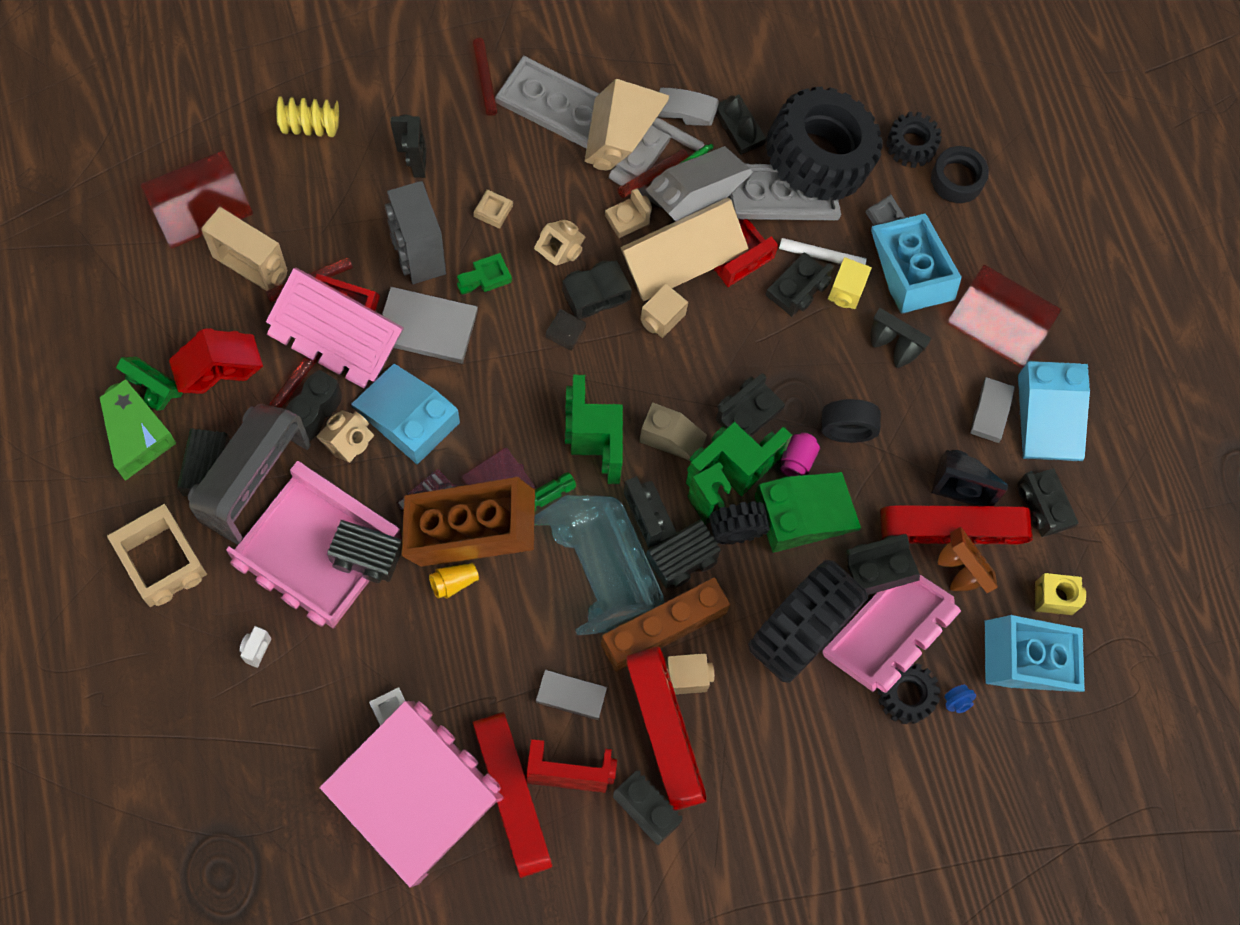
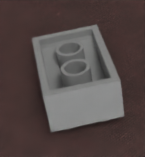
M724 146L666 169L652 181L646 191L675 221H678L727 198L753 171Z

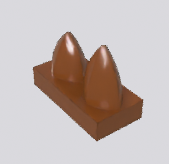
M959 527L950 533L951 542L941 551L938 565L955 567L965 564V567L954 577L950 590L970 591L982 587L986 593H989L998 588L995 571L964 530Z

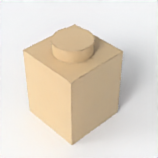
M665 284L642 307L640 320L649 332L657 333L663 338L686 315L688 301Z
M706 653L667 657L666 665L675 694L707 692L710 682H714L713 663H707Z

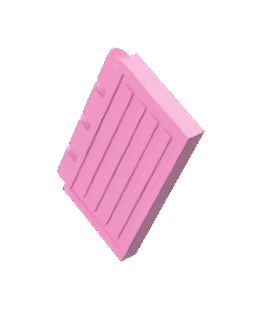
M293 268L266 321L271 325L267 332L268 336L284 345L288 344L291 337L296 338L291 347L293 350L311 360H314L318 352H321L322 356L318 363L338 375H341L345 366L348 367L349 371L345 378L363 389L369 380L376 381L404 327L298 268Z
M920 575V581L877 592L823 649V655L872 692L879 688L887 693L901 677L900 672L895 668L906 672L922 655L921 650L916 645L926 650L942 633L939 625L946 628L961 610L955 605L954 596Z

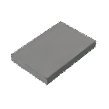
M391 287L382 316L404 327L394 348L463 364L478 313V307Z

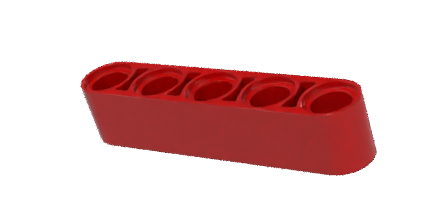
M895 505L880 509L882 540L893 535L907 534L909 544H948L951 542L950 533L959 527L964 530L974 544L1015 545L1025 544L1033 540L1030 509L1026 507Z
M655 646L627 655L628 669L670 805L673 806V810H681L707 802L704 784L661 648Z
M501 712L473 721L487 772L500 785L501 789L498 792L504 797L500 802H497L520 878L553 868L505 713Z

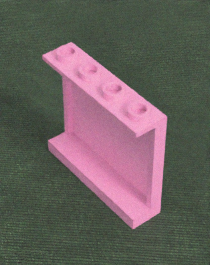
M297 461L290 469L292 474L290 481L235 550L229 546L226 551L232 559L230 564L243 574L250 571L257 576L255 581L270 592L275 588L283 594L281 599L294 609L301 606L309 612L307 617L317 625L323 627L326 623L331 628H334L369 582V580L362 576L363 573L351 570L350 573H345L335 569L332 566L333 563L328 558L327 552L340 521L345 520L398 539H402L398 527Z
M405 701L320 787L409 887L420 884L428 876L427 872L496 802H500L504 798L498 792L501 787L496 780L489 774L485 776L481 774L475 767L478 764L476 759L466 750L461 752L452 743L455 740L452 733L442 725L438 728L430 719L433 714L420 701L417 703Z

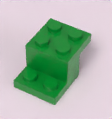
M573 375L572 386H566L565 444H571V455H602V474H607V484H620L623 465V405L585 404V375Z
M734 422L727 429L723 426L711 438L713 442L706 449L700 447L690 457L691 464L687 468L688 475L685 484L690 487L693 476L720 462L723 466L722 472L728 479L730 486L742 497L781 460L789 445L792 434L782 427L776 434L771 431L758 444L737 423Z

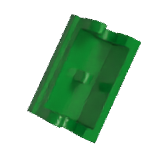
M720 462L693 476L688 493L689 501L705 525L710 523L709 516L712 514L716 504L719 510L724 507V502L718 493L720 485L723 486L727 494L731 491L730 483L722 472L723 466Z

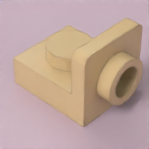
M636 188L631 191L630 199L605 210V217L618 238H621L649 224L652 206L647 196H642Z

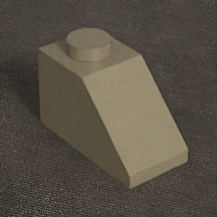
M652 402L641 429L639 442L689 460L696 450L703 447L707 434L682 413Z

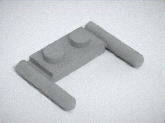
M657 117L634 151L611 171L609 179L630 191L637 188L642 196H647L651 203L661 207L646 191L648 187L641 184L644 177L668 145L671 138L694 151L701 149L704 143Z

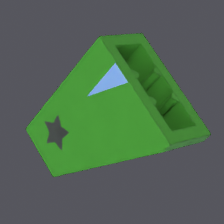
M126 379L121 383L110 386L105 394L100 397L113 464L125 481L176 444L168 429Z

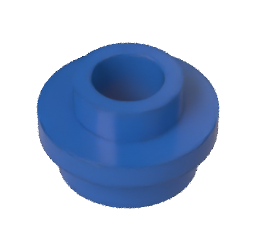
M967 685L957 686L944 696L946 700L945 706L950 712L963 713L974 705L973 701L976 698L974 690H969Z

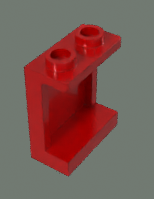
M738 219L749 250L739 257L714 268L727 287H730L773 260L778 248L776 241L772 236L765 240L749 219Z
M531 739L527 767V784L606 793L608 784H614L617 759L611 758L612 749H605L602 768L543 761L545 741Z

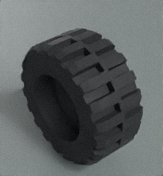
M813 87L811 90L807 88L791 95L783 104L767 134L766 150L768 157H771L769 161L773 170H778V177L783 182L786 180L790 184L789 188L795 192L797 190L803 192V196L808 198L816 196L818 200L827 201L830 197H832V200H838L854 194L863 185L881 156L883 142L882 137H880L879 125L874 124L875 117L870 111L867 112L864 109L865 105L863 103L851 99L852 95L846 92L843 94L838 93V89L828 88L823 90V87ZM808 134H816L826 138L836 146L840 154H833L821 149L810 139Z
M824 560L798 585L753 636L748 644L750 653L782 682L790 683L868 598L866 589L835 561Z

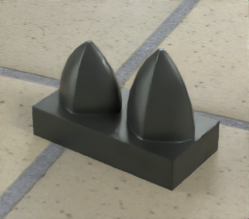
M740 95L729 96L727 100L718 104L715 114L740 155L765 145L766 137Z
M879 308L874 316L870 334L873 347L884 346L897 335L900 336L894 350L896 368L905 366L916 359L923 350L925 351L931 341V337L882 308Z

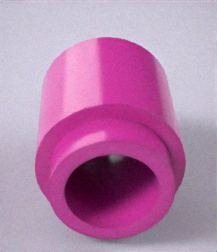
M808 433L793 435L780 460L782 464L781 472L787 477L808 475L820 450L817 439Z

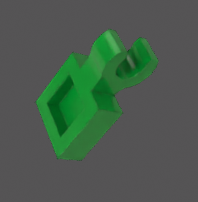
M501 253L473 262L474 271L465 272L457 276L459 281L457 287L461 295L472 292L480 285L483 291L487 292L510 284L512 277Z

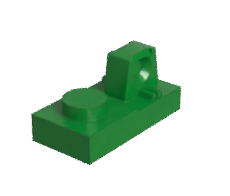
M121 357L116 366V369L126 374L125 379L139 386L144 384L148 387L143 401L156 411L163 410L171 398H181L183 394L178 392L175 381L138 357Z

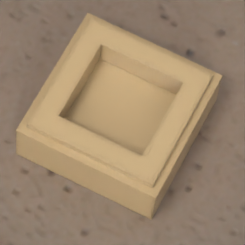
M487 189L474 210V217L500 229L513 207V201Z

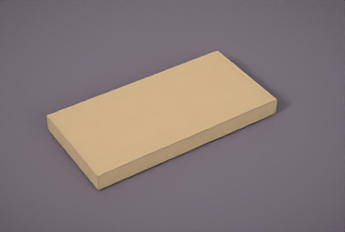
M728 197L620 247L643 301L652 298L665 284L674 288L739 257L749 250L732 201Z

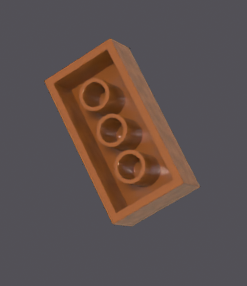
M514 477L405 495L401 556L423 567L534 550L535 489L520 478Z

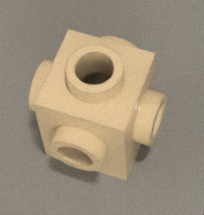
M560 220L548 223L542 229L534 249L557 266L577 259L582 252L581 244L586 236L578 231L579 228L574 223L568 220Z
M341 410L328 419L327 426L317 435V438L336 458L350 463L356 455L361 454L367 448L368 442L373 438L374 434L367 428L369 423L358 412L352 414Z

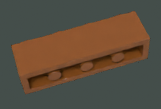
M714 577L605 633L601 638V646L615 672L628 666L627 655L655 646L663 648L726 615L731 604Z

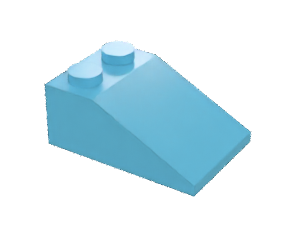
M926 213L872 226V235L887 285L901 314L956 299L962 277Z
M1028 361L1018 375L1023 459L1083 461L1085 459L1090 396L1088 364Z
M396 364L388 368L351 404V407L415 464H419L460 423L458 409L437 390Z
M1013 615L986 620V684L1009 688L1084 692L1083 629Z

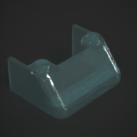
M565 495L535 515L534 525H550L552 536L558 544L567 548H575L597 599L588 608L589 621L575 629L577 635L607 633L665 603L662 591L627 512L619 500L606 496Z

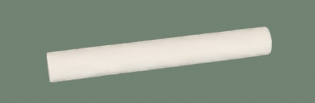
M781 238L779 246L781 250L801 255L805 252L810 257L837 264H842L844 257L864 265L866 264V258Z

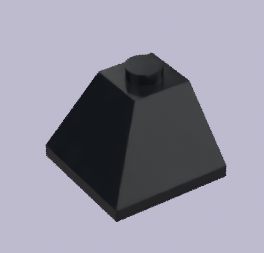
M946 450L939 460L931 493L973 506H994L1007 491L1008 484L979 460L969 457L967 453L960 450Z

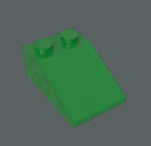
M842 472L785 477L759 484L755 493L756 503L760 502L765 505L770 527L767 537L773 553L861 530Z

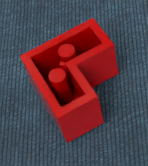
M212 328L198 331L196 336L169 359L177 390L182 393L204 394L221 379L247 381L263 367L253 334H244L238 331H216Z

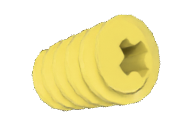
M279 96L276 108L277 124L283 134H288L290 129H292L293 134L299 135L303 128L307 136H310L313 130H315L316 135L321 137L326 130L329 137H334L339 124L338 101H336L334 108H330L329 101L325 99L323 107L319 108L317 99H313L311 107H308L305 98H302L300 105L296 106L293 97H290L288 105H284L282 96Z

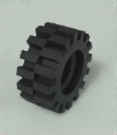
M907 112L906 117L903 114L900 115L898 120L893 122L887 137L888 153L890 155L895 153L893 160L898 162L899 159H902L901 165L905 167L907 162L911 163V168H916L917 163H919L920 167L924 166L926 161L929 163L933 156H935L941 142V129H936L938 123L935 120L930 123L931 117L929 115H926L925 119L921 118L922 112H917L916 116H913L912 112ZM908 133L916 134L923 139L924 144L922 146L911 145L905 141L904 135Z
M742 502L736 506L732 504L728 508L723 507L720 508V511H714L709 516L714 540L717 544L720 543L721 545L727 543L731 545L735 542L744 543L745 540L752 541L755 540V537L760 538L763 534H767L770 531L765 505L760 502H749L748 504Z
M921 664L911 665L906 672L895 668L901 674L900 679L887 693L878 689V694L881 695V698L878 700L879 704H883L885 707L883 712L886 715L890 713L892 715L891 719L895 722L899 719L902 720L901 724H908L909 722H912V724L918 723L929 716L939 703L940 698L937 696L940 693V687L935 685L938 680L936 676L930 677L929 674L932 671L928 668L922 670ZM903 682L914 683L920 690L919 702L915 705L903 703L897 694L899 684Z

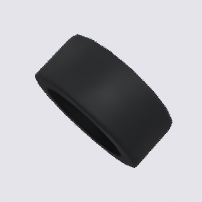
M965 146L949 147L936 160L931 173V182L934 190L943 199L953 203H966L972 201L981 193L988 180L989 168L985 158L978 151ZM952 163L965 165L974 173L975 183L970 186H959L950 182L944 174L945 166Z
M856 399L837 400L825 405L822 410V433L831 440L857 443L872 440L880 434L881 411L877 405L871 402Z

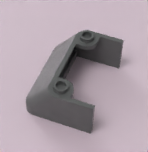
M258 404L255 407L251 406L246 411L240 428L201 483L195 484L188 494L189 508L199 523L239 545L243 538L234 521L288 443L292 441L306 450L311 446L300 416L290 410L265 404Z

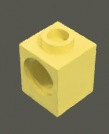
M844 257L828 300L843 308L856 309L872 267Z
M1044 573L1035 581V612L1073 615L1085 604L1086 589L1082 587V577ZM1056 589L1062 590L1066 594L1067 600L1060 599Z

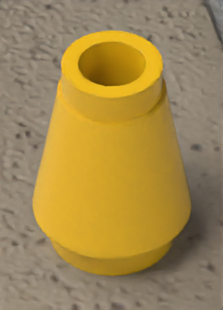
M469 563L435 569V573L429 575V580L435 596L438 599L441 597L447 599L473 582L478 581L479 576L475 565Z

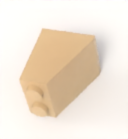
M615 79L595 98L584 162L593 164L599 170H611L634 151L668 102L669 95Z

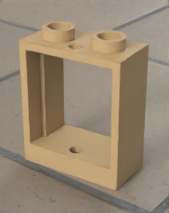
M219 207L201 228L213 258L270 293L275 286H279L285 280L288 270L279 243Z
M165 503L107 535L142 599L149 607L167 603L173 598V594L183 588L190 589L198 585L202 581V577L207 575ZM170 528L190 564L147 588L127 552Z

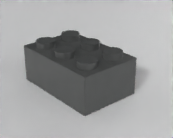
M423 181L387 191L389 203L384 204L391 232L390 238L394 250L398 251L403 275L409 274L412 284L446 275L442 233Z

